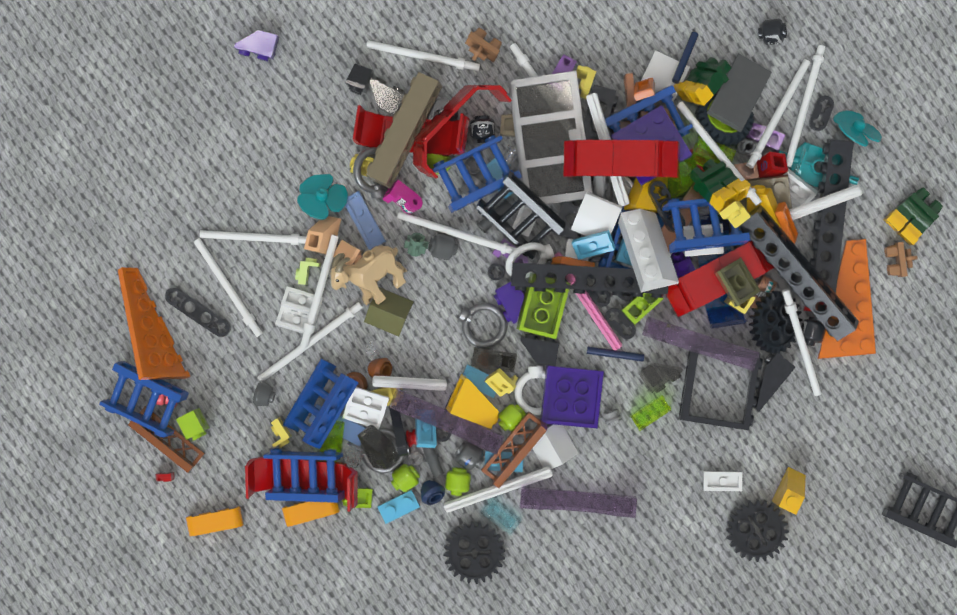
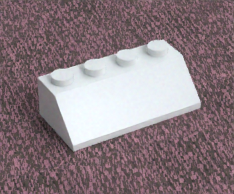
M643 209L621 213L618 224L640 291L645 292L678 284L679 281L656 213Z

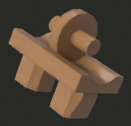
M478 28L474 33L471 31L465 44L470 47L468 51L474 54L472 60L476 61L479 57L485 61L487 58L494 63L500 52L499 49L502 42L493 38L488 43L484 40L487 33L481 28Z
M897 242L884 248L886 258L894 256L896 258V264L887 265V274L898 277L908 276L907 268H913L912 260L918 259L917 255L912 256L911 249L904 250L903 242Z

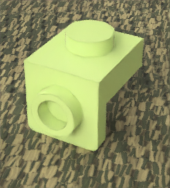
M306 258L305 261H300V269H296L295 280H298V284L308 285L309 266L321 267V263H317V259Z

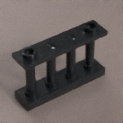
M511 171L503 179L504 187L487 203L480 199L476 206L478 213L482 217L488 218L518 247L530 242L540 243L551 231H555L559 235L566 225V222ZM509 192H514L518 196V200L502 216L498 215L492 208ZM523 205L529 206L532 209V213L516 229H513L506 221ZM537 218H541L546 222V226L532 240L527 242L520 234ZM530 250L522 254L533 259L537 250Z
M907 472L906 475L900 473L899 477L906 480L897 500L890 510L884 508L881 515L956 548L957 540L954 539L953 533L957 526V507L946 531L944 530L943 533L936 531V524L947 499L957 502V498L916 480L918 476ZM912 483L922 486L923 489L911 515H908V517L902 516V511L900 510ZM931 490L940 494V498L929 522L922 525L918 523L920 520L918 517Z

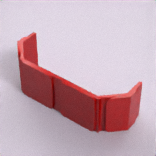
M465 85L444 106V110L439 115H436L415 136L413 165L426 176L437 179L436 173L427 165V142L477 90H489L500 102H511L512 100L501 85Z
M358 105L353 141L358 145L370 148L382 145L385 139V131L393 123V116H383L369 112L361 105ZM461 113L460 120L447 121L427 142V154L452 156L465 153L470 119L464 113ZM431 119L425 120L421 130L431 121ZM414 142V144H413V146H412V148H411V150H410L409 153H413V148H414V146H415V142Z
M662 140L564 141L563 177L628 176L679 178L680 142Z
M751 240L678 278L679 283L668 286V294L665 295L676 316L680 317L726 294L715 272L739 258L743 260L753 279L760 277L775 267L767 262L765 255L754 246Z
M258 457L252 458L247 462L245 466L246 499H249L255 492L269 490L274 486L272 459ZM280 459L281 486L284 489H290L292 487L290 459ZM298 459L299 486L301 489H308L310 487L309 460ZM316 460L317 487L320 490H326L328 488L327 461ZM335 462L336 488L345 492L347 512H350L358 505V472L352 467L349 468L347 464Z

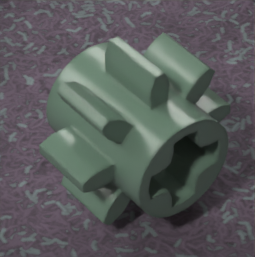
M413 233L407 236L404 248H408V254L417 257L425 254L429 242L425 241V236L421 233Z

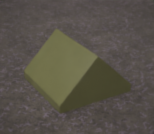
M741 258L715 272L716 277L734 307L739 306L761 292Z
M379 287L386 299L379 305L372 299L364 322L399 337L414 301Z

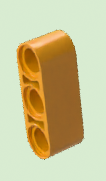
M303 501L290 507H283L282 511L286 526L290 527L339 513L340 509L338 503Z
M240 506L234 509L227 508L217 510L218 512L214 513L207 512L194 517H186L189 536L244 526Z

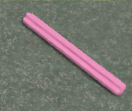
M558 252L554 256L557 257L563 255L560 252ZM573 274L565 276L567 282L571 283L570 285L575 282ZM585 290V294L575 293L612 349L616 351L621 348L622 343L587 291Z

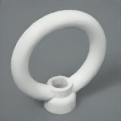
M530 242L516 248L506 260L505 268L508 275L511 276L512 263L524 252L537 250L540 259L536 264H545L547 260L555 257L550 244L542 245L537 242ZM528 272L526 278L530 277V273L534 272Z
M543 365L528 366V372L520 377L515 388L517 404L524 412L528 413L529 411L533 415H541L542 407L534 408L529 406L523 399L522 390L525 383L530 379H545L546 371H543Z

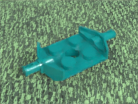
M804 142L797 148L792 167L789 169L809 185L818 187L819 182H822L823 174L815 171L814 164L816 162H824L825 154L822 152L823 148ZM778 151V153H784L787 156L786 152ZM839 154L832 157L834 165L838 164L841 160ZM837 174L830 176L831 184H835L838 181ZM850 175L849 183L857 185L859 177Z

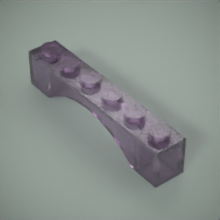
M647 317L642 333L643 336L751 371H755L760 352Z
M399 388L396 389L389 405L391 409L445 430L496 455L504 439L502 434L450 414L448 410Z
M524 486L521 487L519 506L525 509L569 510L636 518L637 498L630 495Z

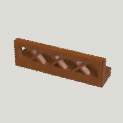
M146 406L140 411V414H144ZM153 412L152 420L155 421L156 419L160 423L162 419ZM130 421L128 426L187 473L194 468L205 454L176 430L173 436L169 435L163 438L155 435L154 431L133 421ZM178 437L181 439L182 448H173L170 438ZM193 449L199 455L191 462L186 458L185 450Z
M528 411L482 467L481 471L493 479V484L496 487L500 488L545 434L547 424ZM529 418L537 423L534 429L525 430V423ZM524 434L523 443L513 445V437ZM504 449H512V456L508 459H501V452ZM500 463V471L496 475L488 470L491 464Z

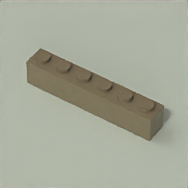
M420 72L411 80V88L408 94L403 96L402 105L399 111L395 112L393 123L385 131V139L382 145L377 147L376 156L373 162L369 163L366 170V175L371 180L390 189L414 144L415 136L420 132L442 89V85L438 80Z

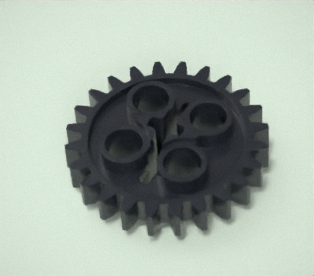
M782 291L766 292V296H760L761 302H755L757 308H752L754 315L749 317L753 319V322L749 323V326H753V329L749 333L754 334L752 340L757 341L756 346L761 347L760 350L767 353L780 354V351L786 352V348H791L790 342L796 343L794 338L795 332L790 316L786 313L784 307L786 303ZM796 311L798 316L802 313V311Z
M758 499L755 500V504L748 500V506L741 503V510L735 507L734 509L737 514H730L733 520L727 521L731 528L725 529L731 533L726 538L733 540L729 545L731 547L736 546L734 552L738 553L741 551V558L747 555L748 561H751L754 557L756 562H759L760 557L766 561L767 555L773 559L774 551L780 554L778 547H785L781 542L782 540H788L784 534L789 532L788 529L784 528V526L788 525V522L782 521L785 515H778L780 509L776 508L773 510V503L767 507L766 500L760 504ZM759 513L765 514L763 522H757L756 520ZM748 516L752 517L755 525L760 529V534L766 542L765 546L762 544L760 537L754 533L755 528L749 521ZM747 522L749 524L748 530L740 531V525ZM768 530H774L775 532L774 537L771 539L766 538ZM752 539L758 540V545L755 548L749 547V542Z
M471 521V526L469 527L464 522L463 529L457 526V533L453 531L450 533L453 538L446 539L450 545H444V548L449 550L443 554V556L449 557L445 561V564H451L448 570H455L454 577L460 574V581L466 577L468 584L471 582V579H474L476 584H478V579L480 578L485 582L486 576L492 579V572L498 574L496 567L503 566L499 560H505V557L500 555V553L505 552L504 548H500L504 541H498L501 535L497 534L494 536L495 528L489 531V524H486L484 528L481 527V521H479L477 526ZM486 538L489 543L487 546L481 547L478 544V540ZM466 539L470 545L467 548H462L459 545V541ZM472 548H476L477 552L492 551L491 553H477V557H473V554H457L458 552H472ZM482 557L489 558L490 563L487 566L480 564L479 560ZM463 558H468L471 564L468 567H463L460 561Z

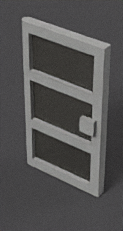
M577 71L508 81L510 99L512 100L511 109L519 170L522 175L521 181L546 205L583 200L586 192L593 194L591 176L563 177L564 141L586 140Z

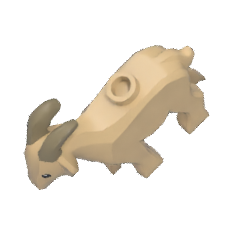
M375 246L373 249L364 252L362 258L354 265H345L350 258L345 257L344 253H340L334 257L330 273L331 286L335 290L341 287L346 289L345 283L350 281L361 289L363 293L362 300L366 306L372 298L379 305L386 297L379 289L377 281L382 279L387 273L392 274L393 284L398 289L406 283L403 273L407 272V270L400 262L395 260V256L398 253L396 247Z

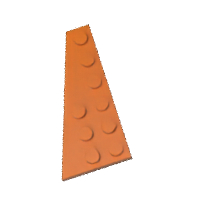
M866 239L845 241L838 272L836 294L858 319L859 323L854 332L839 341L831 337L826 330L817 359L876 354ZM831 316L833 319L838 320L837 317Z
M121 267L118 269V275L139 380L185 379L191 377L188 370L185 371L181 363L183 361L181 356L177 355L173 347L174 341L162 317H159L155 310L157 306L154 300L151 301L146 292L148 288L139 269Z

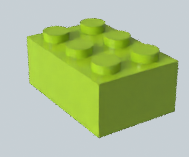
M530 273L528 282L533 283L536 280V274ZM545 277V280L548 284H553L556 280L553 278ZM527 287L516 329L556 339L569 289H566L565 293L554 292V288H546V292L534 291V287Z

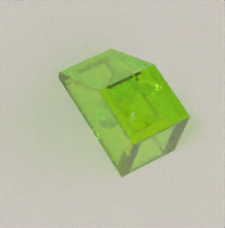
M688 158L679 163V178L667 177L671 199H676L694 183L690 178V173L692 169L697 167L696 160Z

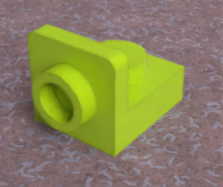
M358 488V505L355 508H371L373 489ZM344 498L342 500L343 505L347 506V500Z

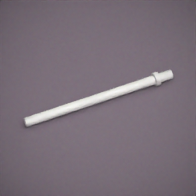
M818 45L816 54L812 58L813 65L786 156L788 168L792 167L820 65L824 62L825 46Z
M806 59L802 61L755 150L750 153L751 157L746 164L747 167L753 169L757 160L761 159V153L810 65V61Z
M680 102L677 108L689 123L692 124L693 128L721 162L723 161L741 181L745 180L684 102ZM750 186L746 197L750 198L757 206L762 200L755 193L756 189Z
M399 211L397 216L398 219L499 250L502 254H511L516 249L509 246L506 242L502 244Z
M357 302L351 308L347 307L344 313L310 337L308 347L299 345L258 376L260 382L275 374L347 319L353 318L354 314L363 308L362 305Z

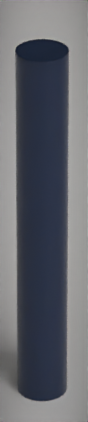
M691 32L672 78L673 83L678 84L699 36L696 32Z
M587 346L586 354L644 362V354Z

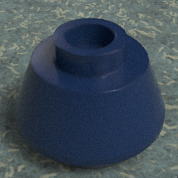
M428 480L424 482L420 489L422 502L427 505H433L441 501L445 495L444 486L436 481Z

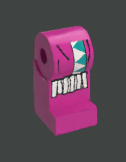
M396 180L391 189L388 188L382 198L387 203L395 202L406 214L416 212L423 205L421 197L400 180Z

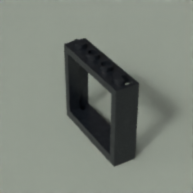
M690 343L678 419L749 431V426L752 427L754 422V415H751L752 407L755 408L757 396H754L755 388L758 389L760 377H757L758 369L761 370L763 359L760 358L761 354ZM699 351L752 359L743 423L689 415Z

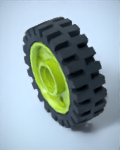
M716 92L705 106L698 105L695 117L712 139L717 142L719 147H722L723 144L724 148H728L730 145L732 147L736 146L751 131L754 123V114L751 112L741 132L707 114V111L717 94Z

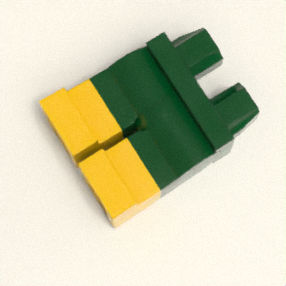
M710 57L706 62L699 61L696 64L697 68L691 70L689 77L683 83L679 82L673 86L682 101L705 106L721 88L723 83L729 80L726 74L732 68L726 60L722 59L718 62L715 58Z
M710 159L703 165L704 172L696 167L690 173V178L695 182L693 189L699 192L719 213L734 201H741L746 198L751 185L748 181H741L723 161L717 164Z
M924 187L910 193L883 219L909 245H914L919 240L918 238L939 217L938 213L943 208V205L937 200H933L929 206L924 202L930 195Z

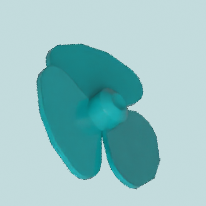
M846 110L838 112L833 117L834 122L838 124L843 133L861 146L866 147L868 145L866 137L875 142H880L882 139L880 132L874 126L865 123L864 117L859 113Z
M330 174L313 175L300 185L299 191L301 194L297 198V203L302 211L310 217L324 220L329 215L328 208L333 212H340L347 204L348 193L345 186L334 184L329 189L333 183V177Z

